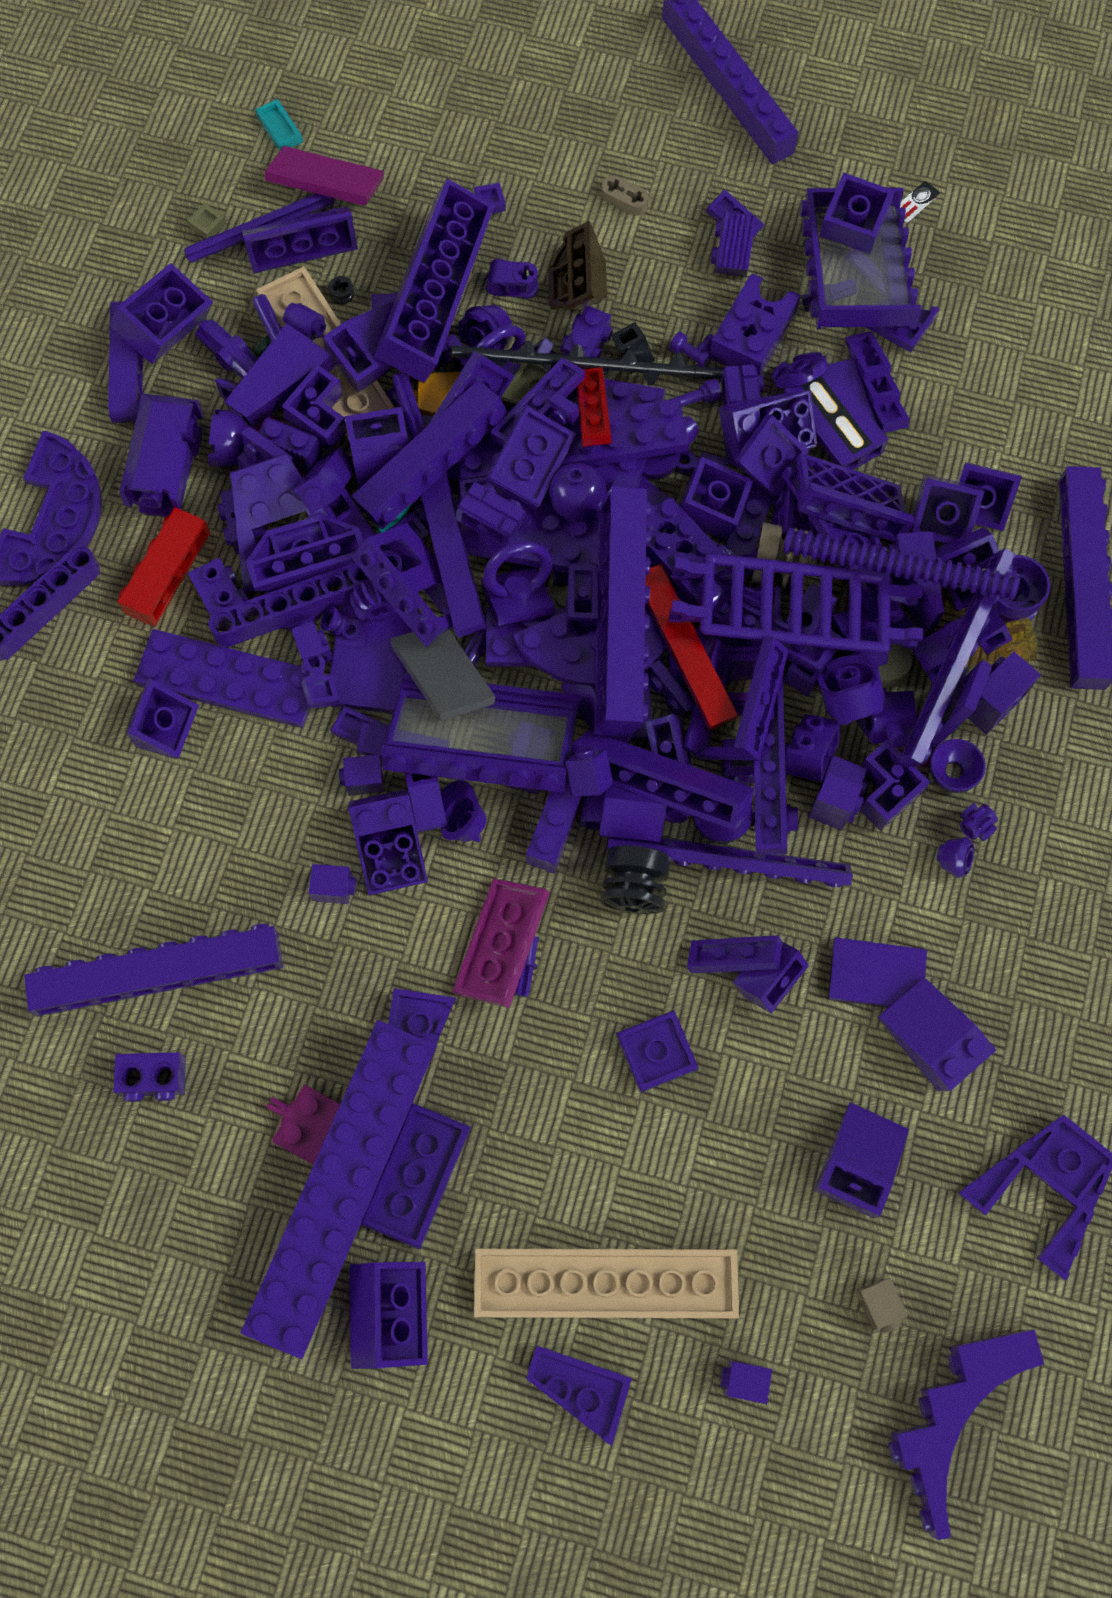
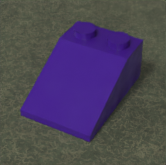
M933 532L898 533L893 545L889 546V551L893 548L896 549L897 553H900L902 550L907 555H910L912 552L915 553L916 557L922 554L926 559H929V556H931L933 560L937 561ZM891 573L894 585H923V596L918 598V604L916 606L903 604L916 625L919 628H923V635L925 637L932 635L944 614L940 583H937V585H933L932 581L923 583V579L914 581L913 577L904 579L903 575H900L898 578L895 577L894 573Z
M922 977L877 1017L937 1091H951L996 1051L995 1047L977 1025L925 977Z

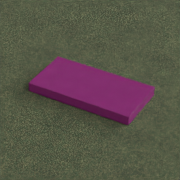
M284 146L265 170V180L366 206L384 180V171Z
M493 878L452 992L454 994L510 1008L550 893L548 890Z

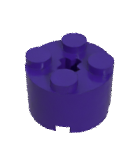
M859 655L837 658L826 665L827 670L823 674L820 672L818 675V683L826 712L835 718L836 722L840 725L849 724L853 720L862 719L869 715L875 716L883 711L885 694L876 661L870 657H867L868 661L860 660Z

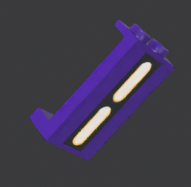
M831 364L816 379L799 386L784 389V394L810 390L816 438L834 464L855 470L883 454L888 438Z

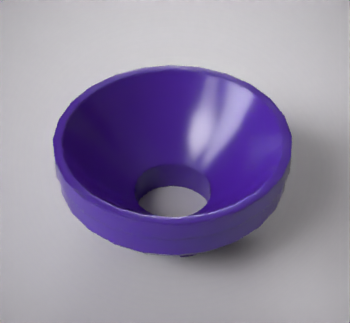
M950 739L939 744L934 750L929 764L930 773L936 784L954 793H963L976 787L982 780L986 769L985 759L981 751L973 743L962 739ZM946 765H958L962 771L961 777H949L945 771Z

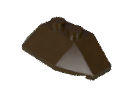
M587 221L565 233L562 239L563 244L557 250L548 269L549 306L551 309H584L586 305L598 304L607 298L606 260L590 221Z

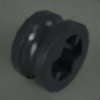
M337 276L330 281L328 288L334 303L344 305L352 301L354 290L352 281L349 278ZM342 288L343 290H346V292L341 293V291L337 289Z

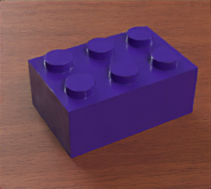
M170 263L117 306L110 326L153 365L204 321L213 301Z

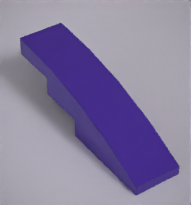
M872 331L845 337L850 358L855 361L879 428L883 433L908 428L910 419L899 401L900 390L890 375L891 364Z

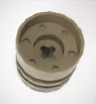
M762 523L757 547L759 546L757 558L805 564L811 563L812 556L803 558V554L794 556L793 552L789 554L784 553L785 540L782 539V526ZM754 570L751 582L761 584L762 571ZM774 572V574H780V588L785 589L788 577H791V574Z

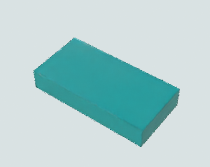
M278 99L255 109L257 118L279 152L284 146L292 148L303 143L301 133Z

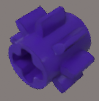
M972 803L960 814V817L963 819L959 823L960 829L971 840H976L979 837L984 842L998 830L994 825L998 818L995 812L985 804L978 808L975 803Z

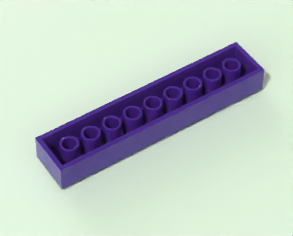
M377 1020L240 1334L303 1359L437 1047L436 1044Z

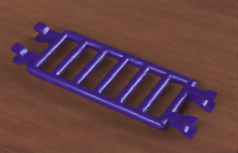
M717 553L705 554L703 563L690 562L688 559L675 557L674 565H672L671 579H702L701 606L688 605L685 602L673 600L672 608L669 609L668 622H700V632L704 635L763 641V637H775L780 643L875 654H887L890 650V644H898L905 648L916 649L917 641L921 642L923 640V628L901 629L890 627V601H898L905 605L916 606L918 598L923 596V585L890 584V576L884 572L879 574L875 571L870 572ZM715 565L732 567L730 625L712 623ZM744 569L762 571L760 629L742 627ZM774 572L791 574L789 632L772 630ZM803 575L820 577L819 635L801 633ZM832 579L849 581L848 638L831 637ZM861 582L878 584V642L860 640Z

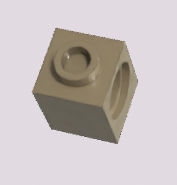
M891 1278L882 1279L855 1291L872 1330L882 1329L883 1333L893 1331L902 1326L901 1319L908 1317Z

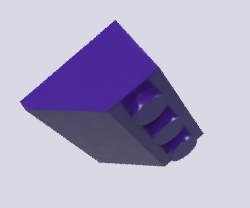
M373 1262L350 1265L351 1369L428 1365L426 1262Z

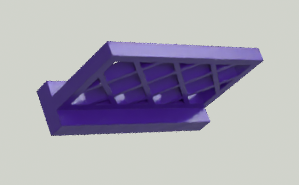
M803 453L798 455L796 461L802 494L797 503L799 512L891 541H895L898 533H908L915 524L914 516L906 513L900 485ZM809 467H812L818 473L815 474ZM834 475L838 476V477H839L840 479H842L843 481L841 482V481H840L839 479H837ZM822 478H824L832 487H829V486L822 480ZM859 483L863 484L868 490L862 487ZM847 486H849V487H850L855 493H857L858 495L853 494V493L847 488ZM885 492L891 493L893 498L889 497ZM874 494L882 503L877 501L872 495Z

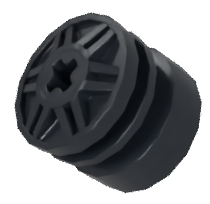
M621 845L609 848L605 872L613 877L603 880L602 888L605 891L601 894L600 903L611 909L631 914H658L663 912L665 900L662 898L666 896L667 889L658 883L668 880L671 858L659 850L641 846Z

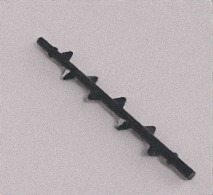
M528 340L523 343L518 351L483 348V346L478 348L451 345L450 357L469 359L472 353L476 351L501 367H504L507 362L540 364L545 374L563 357L580 368L591 369L601 367L603 368L604 377L610 370L643 373L647 385L652 386L660 375L692 377V379L715 378L721 380L723 368L700 367L697 364L688 366L685 364L681 353H676L669 364L637 361L634 351L628 349L620 360L586 357L580 344H575L568 355L536 353L531 341Z

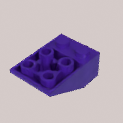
M392 301L345 321L323 336L324 349L332 355L335 364L357 393L394 368L374 357L393 307Z
M810 390L749 399L719 407L726 457L729 460L728 463L736 467L739 466L734 462L735 458L766 415H773L807 449L817 446Z
M402 407L345 416L359 489L409 444Z
M408 789L349 801V813L368 895L427 883L428 878Z
M849 1102L813 1191L872 1219L880 1217L893 1186L909 1129Z

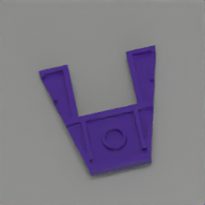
M286 453L230 472L242 587L245 593L255 590L245 562L257 545L251 529L303 511H307L309 518L320 514L327 515L323 508L311 515L294 491L303 478Z
M1060 1115L959 1191L958 1195L981 1214L987 1215L1021 1169L1026 1167L1075 1207L1036 1258L1059 1278L1066 1281L1070 1275L1069 1270L1073 1260L1077 1257L1082 1245L1081 1240L1087 1225L1090 1224L1094 1215L1093 1211L1098 1198L1102 1195L1111 1173L1112 1152L1068 1117Z

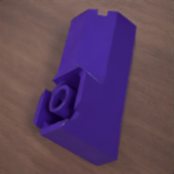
M142 393L119 492L124 505L132 508V504L140 506L139 512L159 517L170 515L174 507L182 508L191 462L194 459L193 457L199 455L203 436V427H198L197 419L203 420V411L198 400Z

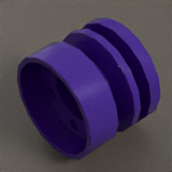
M1015 555L1011 562L1013 569L1009 576L1014 577L1015 574H1018L1020 578L1016 598L1013 601H1009L1008 597H1004V599H999L993 606L1006 624L1008 631H1017L1026 627L1047 599L1051 588L1049 576L1044 567L1034 559L1023 555Z

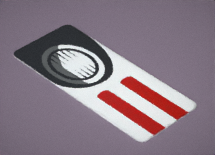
M927 181L920 184L901 201L900 208H906L904 221L908 223L933 201L940 192Z

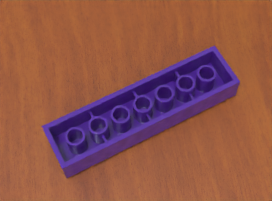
M448 178L445 180L433 201L374 357L425 383L438 364L492 215L493 204Z
M611 486L599 509L594 736L630 738L640 728L643 721L647 720L648 704L643 703L644 692L648 688V673H644V662H647L649 656V645L644 644L645 633L649 629V615L645 614V604H648L650 597V587L645 586L646 575L650 571V557H646V547H649L651 530L646 528L647 519H649L651 514V501L647 500V489Z

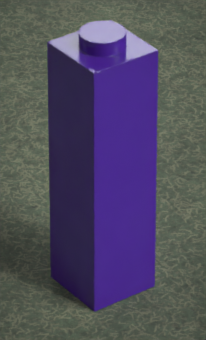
M341 445L317 460L294 489L311 515L337 498L354 474V464Z

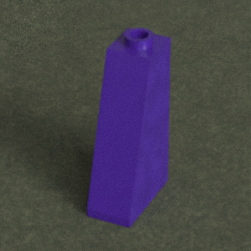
M286 323L229 395L225 404L230 412L236 413L249 426L254 428L282 407L317 364L328 372L332 371L336 364L329 352Z

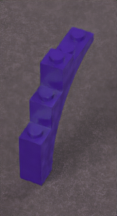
M1025 1329L950 1346L952 1354L948 1355V1362L953 1375L958 1376V1381L920 1389L922 1397L918 1399L920 1411L924 1419L928 1418L929 1424L891 1432L893 1441L888 1442L891 1458L894 1463L898 1462L900 1468L914 1470V1474L910 1475L913 1491L916 1496L920 1495L924 1509L919 1511L921 1524L924 1531L929 1532L930 1536L936 1540L951 1537L946 1508L947 1477L952 1453L962 1428L978 1404L998 1385L1020 1372L1044 1365L1035 1330Z

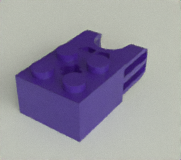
M752 273L713 337L709 359L726 367H741L742 365L754 364L757 368V375H762L798 309L801 295L789 291L783 299L777 302L766 301L759 294L763 278Z

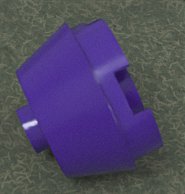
M474 306L469 308L464 318L459 321V336L461 341L466 339L469 347H475L490 332L506 325H512L508 314L499 306ZM513 337L501 339L489 349L505 350Z

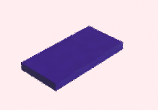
M412 1103L361 1225L421 1250L471 1127Z

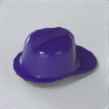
M456 780L448 784L441 791L447 822L446 827H441L442 835L449 841L469 842L473 840L480 842L482 840L480 833L487 822L486 813L479 805L471 784L464 780Z

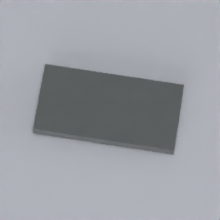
M450 630L440 634L428 647L421 642L414 632L391 638V647L440 721L495 704V695Z

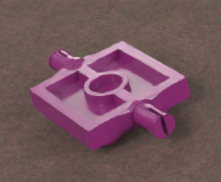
M304 1084L298 1096L290 1105L273 1096L270 1102L279 1106L280 1109L268 1103L267 1109L282 1116L281 1126L272 1142L314 1165L340 1104Z

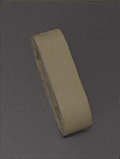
M609 176L603 180L601 193L604 201L634 216L646 212L649 198L648 193L643 188L618 176Z

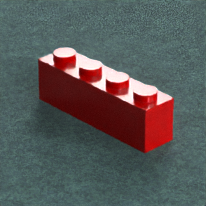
M174 507L170 515L164 518L161 531L156 539L151 540L146 556L142 562L135 566L132 579L119 593L118 604L124 614L155 628L211 534L205 520Z

